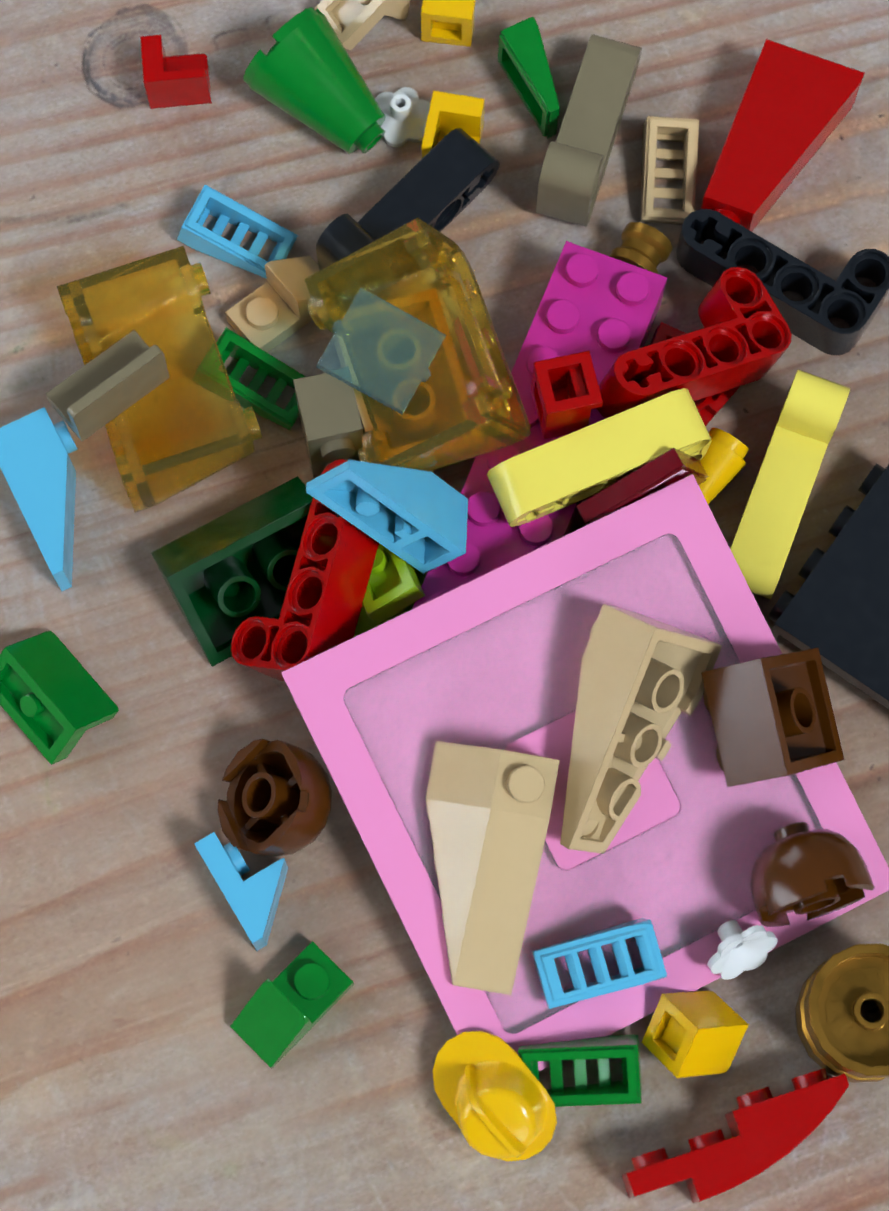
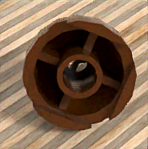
M254 740L238 751L226 768L222 781L230 782L227 790L226 801L218 799L217 812L222 832L234 847L256 855L283 856L292 855L314 842L326 826L332 803V789L328 774L316 758L304 749L280 740Z
M806 822L790 824L774 832L776 842L761 851L753 865L750 881L753 902L760 923L765 927L790 925L787 913L795 912L798 915L808 913L807 921L827 915L865 897L863 889L873 891L875 888L867 865L859 850L842 834L829 829L809 830Z

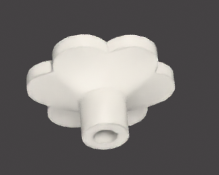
M410 87L400 88L395 93L382 92L375 98L386 116L381 127L385 130L383 137L387 145L401 147L407 141L417 143L423 140L430 108L428 101L419 99L417 92Z
M736 920L727 921L717 930L722 942L718 946V952L708 960L707 965L712 973H719L723 979H733L744 970L749 971L761 966L767 959V953L777 945L778 940L773 932L766 931L762 925L752 926L743 931Z

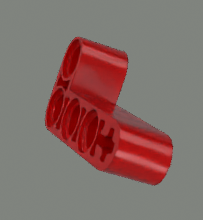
M730 267L722 273L699 306L698 315L704 328L620 355L599 384L603 406L596 409L605 418H609L659 396L683 388L689 390L693 401H697L763 378L789 347L791 331L757 275L742 267Z
M339 459L333 461L326 466L321 475L348 460ZM313 497L280 617L275 619L256 616L244 620L237 627L232 637L231 652L235 661L279 681H284L281 672L352 639L379 543Z

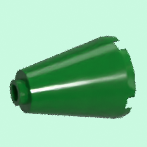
M309 7L291 18L272 35L277 42L272 46L267 55L261 50L257 52L245 70L243 80L250 86L251 90L348 154L358 149L365 154L384 136L385 130L381 126L386 116L326 16L317 8L315 10L313 7Z

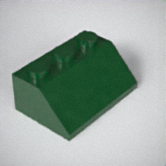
M298 476L151 552L170 592L212 667L232 657V637L237 627L244 620L256 616L275 619L280 617L313 499L306 492V485Z

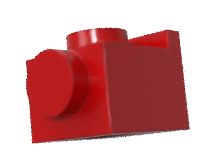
M590 351L534 362L531 391L544 439L570 434L587 427L591 409L603 406Z

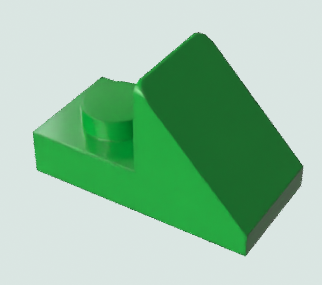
M312 941L273 981L267 978L261 984L230 1027L272 1069L354 986V982Z

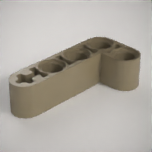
M591 35L556 142H550L545 155L538 184L536 213L587 227L636 76L642 52L641 47Z

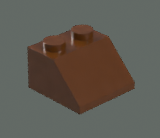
M819 648L760 658L701 672L704 683L703 700L712 718L717 740L716 757L720 768L724 772L727 787L788 776L844 760Z

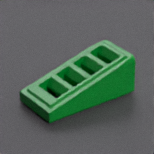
M530 17L500 31L497 61L544 137L546 136L549 139L557 133L560 105L539 26L535 18Z
M225 328L199 369L194 381L213 393L291 430L299 417L296 393L293 394L285 409H282L275 403L286 385L295 389L293 380L306 376L230 329ZM230 356L238 360L230 375H227L221 371V368ZM250 366L258 371L247 387L238 381L246 368ZM268 375L277 381L267 397L264 398L257 391Z
M615 1035L519 1046V1057L538 1080V1061H550L551 1089L546 1090L555 1103V1107L641 1104L642 1102L638 1035ZM610 1058H621L622 1081H611ZM586 1059H597L599 1083L588 1084ZM562 1060H573L575 1086L564 1087Z

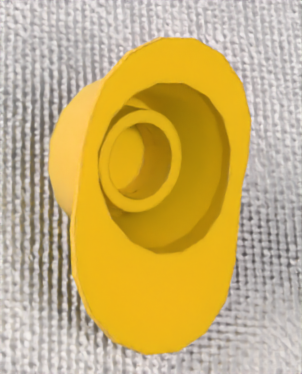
M464 1031L450 1038L436 1055L432 1070L434 1090L445 1110L461 1129V1133L468 1144L482 1155L504 1161L526 1160L540 1153L551 1141L557 1123L555 1103L546 1088L534 1076L516 1051L500 1037L485 1031Z

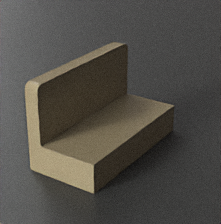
M133 330L47 392L46 396L53 408L83 442L169 379L170 376L163 351L157 345L149 347L138 333Z

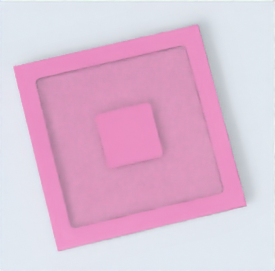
M693 474L281 672L456 1035L464 1031H485L503 1039L518 1055L519 1046L605 1037L653 1013L662 994L694 992L721 978L719 973H712L707 965L708 960L718 952V946L722 942L717 930L722 924L730 920H736L743 931L752 926L761 925L750 886L752 868L761 851L776 842L774 832L790 824L806 822L809 830L829 829L842 834L859 850L867 865L875 888L873 891L863 889L865 894L863 899L827 915L807 921L808 913L798 915L795 912L787 913L790 925L781 927L763 926L766 931L773 932L778 940L777 945L771 951L889 891V867L837 762L788 776L727 787L724 772L720 768L716 757L717 740L712 718L705 707L703 696L692 715L681 712L665 739L672 746L663 761L654 758L639 779L641 796L605 853L572 850L560 845L581 662L589 641L591 628L597 620L603 604L642 614L722 645L713 669L782 654ZM435 741L502 749L560 760L549 825L511 995L452 985L442 919L440 891L433 857L432 836L425 802ZM640 918L651 920L667 977L551 1009L547 1008L532 950ZM635 937L625 939L633 969L643 967ZM611 943L602 945L609 975L619 974ZM588 950L577 952L586 984L596 981ZM565 956L554 958L562 989L573 988ZM538 1061L539 1071L549 1067L550 1061Z

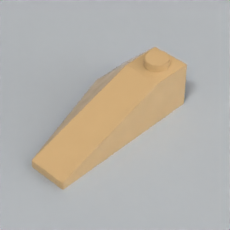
M607 604L602 605L599 616L591 628L589 641L581 662L560 845L572 850L605 853L641 796L639 779L654 758L663 761L672 744L665 738L682 712L691 716L700 702L704 691L701 672L713 670L722 645L642 614Z
M435 741L425 802L432 836L435 871L440 891L451 981L454 986L506 995L512 994L549 825L560 760L502 749Z

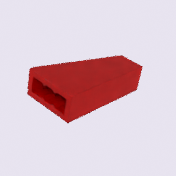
M766 39L704 194L701 209L717 211L752 232L852 109L865 73Z

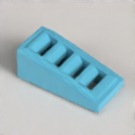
M204 185L180 229L177 240L199 252L267 279L265 264L269 261L286 259L298 235L213 188ZM209 215L218 218L212 231L203 227ZM228 223L238 226L230 241L221 236ZM247 231L257 234L249 251L240 247ZM267 239L277 242L268 261L258 256Z
M640 918L532 950L548 1009L667 977L652 922L646 918ZM635 937L643 967L633 969L625 939ZM610 943L619 970V974L613 976L609 975L601 947ZM588 950L596 981L587 984L577 953ZM565 956L573 988L562 989L554 958Z

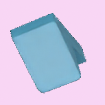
M215 832L194 843L256 951L267 946L288 871L285 858L274 862L243 881L241 875L247 873L250 869L237 847H234L230 842L222 846Z

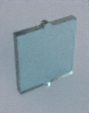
M360 287L343 319L334 322L332 327L334 335L316 367L403 415L420 382L428 381L431 376V371L428 368L446 334Z

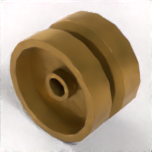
M882 943L856 944L832 955L820 964L803 983L795 1007L797 1033L808 1056L821 1068H825L828 1074L833 1076L846 1074L849 1082H877L889 1077V946ZM862 1003L867 1004L866 1013H874L875 1022H868L862 1017L860 1012Z

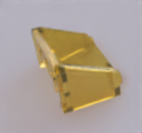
M416 218L305 279L311 300L307 303L309 313L321 330L328 329L334 335L342 338L373 429L365 432L362 436L363 447L359 448L358 451L360 461L432 471L509 447L530 436V425L475 274L464 252L453 240L420 218Z
M184 246L57 286L84 365L133 330L138 333L149 347L157 345L164 353L170 378L105 425L123 485L135 513L161 504L255 452L253 441L262 438L256 415L252 406L242 409L238 399L235 397L201 298L211 294L204 270L200 262L190 265Z

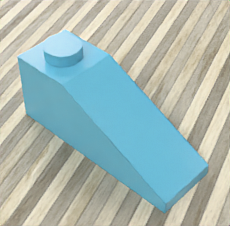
M45 407L0 427V469L55 581L63 592L72 587L76 470L68 454L78 449L65 422L62 420L53 425Z
M348 460L306 484V492L423 574L466 554L468 498L431 471Z

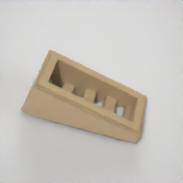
M647 116L643 124L641 222L683 224L685 218L695 211L699 119ZM657 141L683 142V150L657 149ZM656 160L683 161V169L656 168ZM655 179L682 180V189L655 187ZM654 198L682 200V209L654 208Z

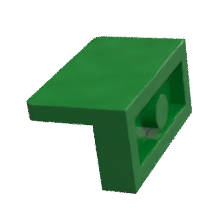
M46 631L6 646L0 654V705L51 765L66 759L86 730L113 719L119 711L118 706L52 631Z

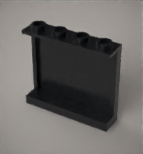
M876 463L858 489V491L866 495L856 510L848 505L845 506L828 531L836 539L826 553L818 547L815 548L798 573L806 581L796 595L785 590L769 613L768 618L775 622L771 630L775 640L780 635L801 650L819 648L823 665L889 709V464L884 468Z

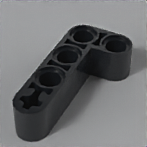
M456 128L452 130L358 222L349 214H342L328 225L316 243L319 270L357 305L363 306L367 304L488 186L499 169V161L463 129Z
M711 209L696 210L685 218L682 225L676 252L677 260L683 269L713 287L722 273L730 267H737L740 264L754 266L759 272L756 273L757 277L762 281L788 324L791 334L829 355H843L850 352L856 346L881 308L889 291V256L876 249H864L857 252L849 260L835 281L717 211ZM724 252L728 253L726 259H723ZM856 278H869L877 287L863 286ZM783 292H798L803 296L804 300H790ZM839 317L844 319L850 328L841 329L835 327L829 321V318Z

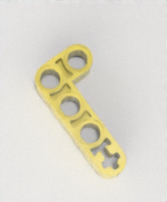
M799 369L785 399L730 547L751 592L770 600L783 571L826 449L837 427L850 392L849 387Z
M683 388L659 396L507 459L490 469L487 477L509 526L515 527L594 496L672 448L701 460L705 456L712 440L689 390Z

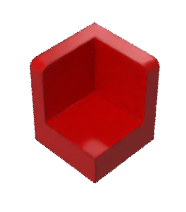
M161 35L140 36L143 81L150 109L211 104L209 66L206 54L166 57Z

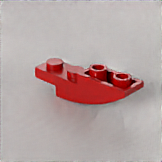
M825 1068L792 1078L794 1091L773 1097L768 1086L736 1097L739 1109L725 1114L732 1138L725 1140L723 1131L720 1128L688 1139L690 1152L669 1158L666 1148L663 1147L631 1158L635 1170L621 1175L628 1197L633 1198L685 1180L693 1203L731 1190L759 1175L788 1155L812 1134L828 1116L849 1086L846 1074L829 1079Z

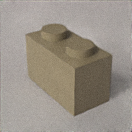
M344 368L294 379L299 417L313 478L320 476L326 466L335 460L345 459L366 462L363 427L349 369Z

